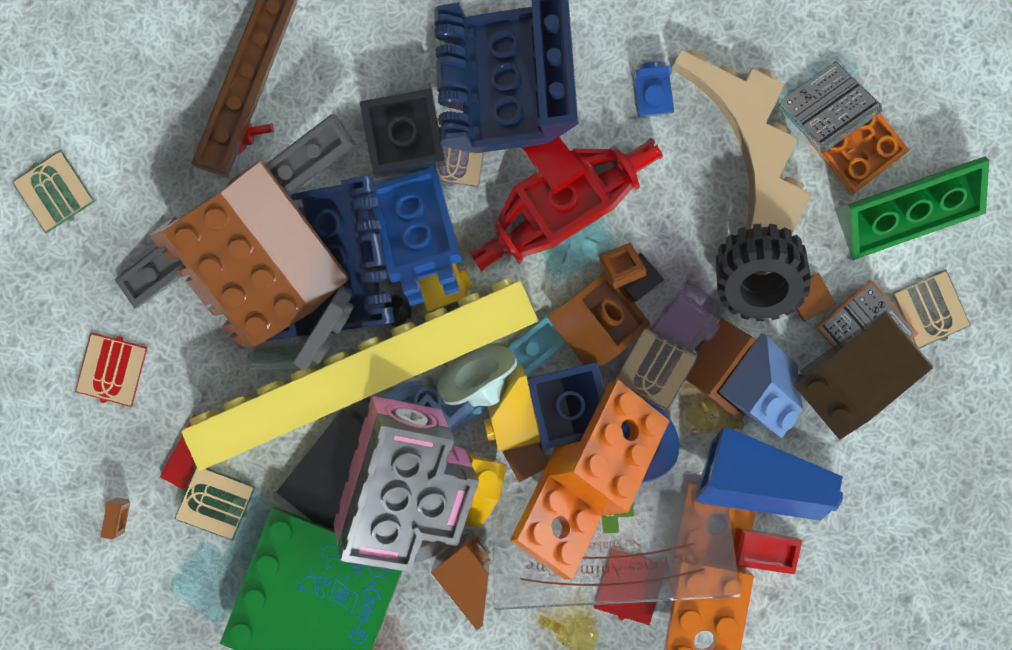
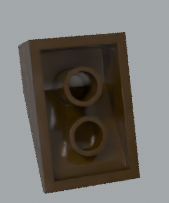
M886 310L799 371L793 385L837 438L841 440L874 418L932 370L933 365Z

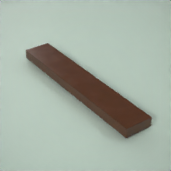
M256 0L191 162L193 167L228 179L298 0Z

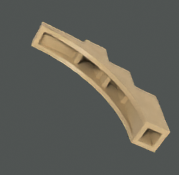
M681 50L671 67L672 70L694 83L717 105L730 123L741 146L749 178V210L746 229H752L753 224L761 223V227L776 224L777 229L781 230L785 227L791 230V234H793L812 194L803 190L805 185L800 181L790 177H785L784 180L780 178L798 138L791 136V130L779 123L772 122L771 125L766 123L785 84L777 80L778 76L775 73L763 68H759L758 71L752 68L743 80L739 78L740 74L736 70L724 65L718 68L708 63V58L697 51L688 50V52Z

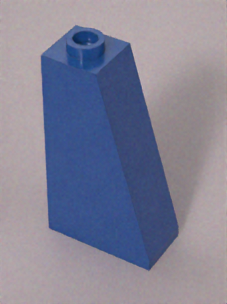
M724 426L710 443L695 501L702 504L821 521L831 511H836L841 505L843 492L840 491L843 476Z

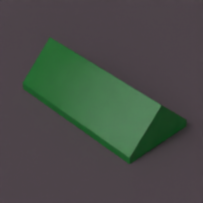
M984 156L835 208L852 259L855 260L986 214L989 159Z

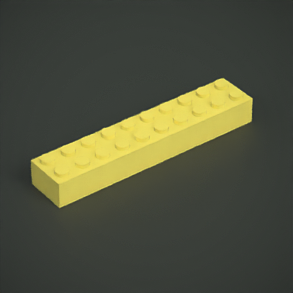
M511 277L492 285L493 293L480 298L476 292L458 300L460 308L451 312H447L446 307H442L424 315L426 320L424 324L415 327L413 322L403 324L390 330L393 336L390 339L383 341L381 336L358 344L359 352L350 356L349 351L338 353L323 360L326 367L320 370L317 369L316 365L309 366L308 369L291 374L292 382L285 384L282 379L257 389L259 397L253 399L252 395L248 394L223 404L225 409L223 413H220L219 408L189 419L192 426L181 432L198 471H202L538 322L521 281L513 284Z

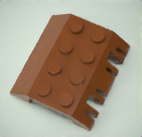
M259 160L232 178L225 188L178 219L176 217L171 218L149 235L158 248L167 247L162 252L167 259L178 257L181 260L182 264L177 269V272L181 277L189 276L186 279V283L204 305L212 304L208 309L211 314L215 316L225 315L227 320L222 327L227 333H232L230 337L240 349L256 347L312 313L349 279L348 274L262 160Z

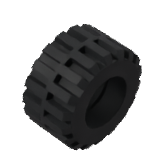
M761 223L753 224L752 229L747 230L746 227L738 229L737 235L730 234L726 238V244L719 246L715 261L717 291L723 306H728L732 314L741 313V318L749 320L751 317L756 318V321H764V318L776 320L780 319L779 315L785 314L788 316L793 313V307L800 308L804 303V297L809 296L811 277L805 245H802L801 238L797 234L792 236L791 230L785 227L779 230L776 224H769L768 227H761ZM759 271H772L764 275L753 274Z

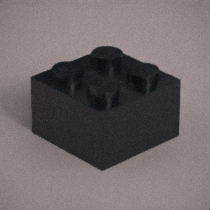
M431 88L359 101L372 173L376 178L425 170L434 166L436 168L447 166L444 148L440 145L439 121Z

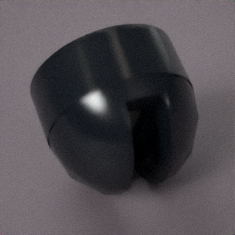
M394 295L391 296V302L384 303L385 308L392 307L394 323H389L390 325L399 327L405 324L404 322L407 318H411V307L402 297Z

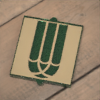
M62 150L41 163H33L31 170L12 181L46 234L67 220L73 221L76 214L95 203Z
M196 466L188 487L182 490L184 497L174 519L233 541L242 518L248 515L246 509L256 487L210 468L198 471Z

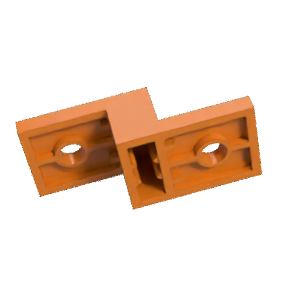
M620 380L610 381L581 441L555 448L510 541L564 580L573 579L603 515L629 512L670 420ZM623 422H625L630 429V437L628 440H626L623 437V431L621 429ZM555 518L560 521L562 531L558 538L554 536L551 528Z
M687 483L676 547L693 542L695 544L675 549L674 556L676 558H673L670 576L705 568V570L670 578L668 587L673 594V601L664 650H741L754 575L746 567L735 566L729 563L736 528L753 530L756 511L699 503L695 501L699 485ZM716 515L724 517L726 521L724 531L718 535L710 534L707 530L708 520ZM691 552H694L698 563H695V558ZM687 555V560H688L689 563H695V564H688V563L686 562V560H685V556ZM701 631H709L713 634L712 644L704 649L696 647L694 645L695 636Z

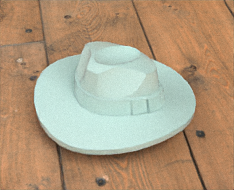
M485 345L470 351L453 361L442 372L437 383L438 394L448 405H458L468 401L473 407L492 406L500 401L503 390L506 387L504 378L515 369L517 359L510 349L501 345Z

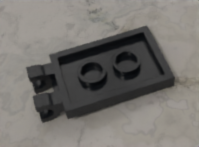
M370 397L364 398L352 415L345 409L340 411L276 492L311 521L333 530L336 514L340 510L343 490L346 482L349 480V470L354 453L359 446L362 426L365 417L368 416Z

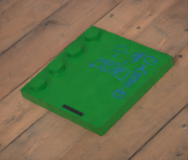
M273 507L219 644L233 650H373L402 571L340 561L335 530Z

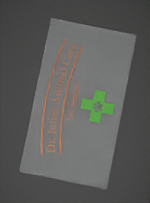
M703 471L667 473L656 480L641 483L628 513L603 515L574 578L564 580L510 541L539 481L503 483L499 501L491 512L494 590L492 604L494 605V610L740 597L741 588L738 583L728 507L702 504L695 501ZM555 518L551 528L554 536L558 538L561 534L562 526L560 521Z

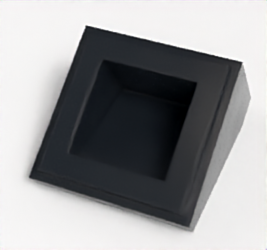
M639 253L638 256L646 268V276L622 286L634 302L640 300L664 281V278L642 253Z

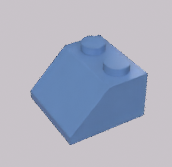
M761 333L719 393L750 418L780 438L795 425L798 415L803 410L801 394L793 385L798 376V365L768 336Z

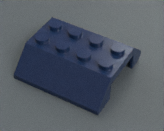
M531 0V7L473 16L465 15L460 2L435 7V38L451 44H443L435 49L436 58H438L436 60L437 91L439 92L438 104L443 107L446 106L447 108L463 111V113L446 111L438 115L439 125H441L439 127L441 146L472 153H483L550 143L579 124L569 0Z
M373 176L341 180V185L289 195L349 276V279L343 285L352 290L353 295L349 303L354 305V308L341 331L394 323L392 307L385 308L384 303L391 302V295L385 292L380 293L378 283L388 279L387 271L379 270V267L386 265L382 234H374V231L381 229L380 220L369 219L368 214L369 209L378 206L377 198L369 197L370 194L376 192ZM337 290L312 313L266 341L310 335Z

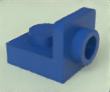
M660 61L641 64L640 69L634 72L633 83L638 118L674 113L670 75L672 74L671 65L662 66Z

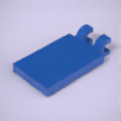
M436 166L375 185L376 192L370 194V197L377 198L378 206L374 207L373 211L375 220H380L381 229L378 230V233L382 234L388 275L392 283L401 280L403 293L408 297L410 306L425 302L418 281L425 277L438 274L439 282L443 285L445 295L460 291L452 264L461 262L462 258Z

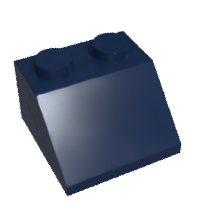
M598 362L527 378L540 438V447L545 450L581 441L605 392Z

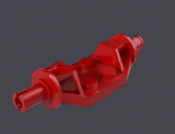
M649 138L648 141L626 155L621 153L614 145L609 149L574 148L571 150V153L584 168L585 174L556 194L539 172L514 186L498 219L492 221L497 230L495 232L496 236L469 252L480 271H484L485 268L507 254L509 257L513 256L517 263L520 264L523 262V257L555 247L614 210L632 189L636 191L640 188L637 172L656 160L663 158L659 146H654V139ZM612 162L616 165V167L598 175L593 169L595 166ZM522 213L525 221L510 233H506L505 230Z

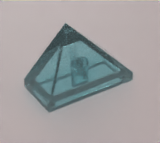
M602 220L580 230L555 247L542 251V254L557 282L598 262L599 255L618 247L605 220Z

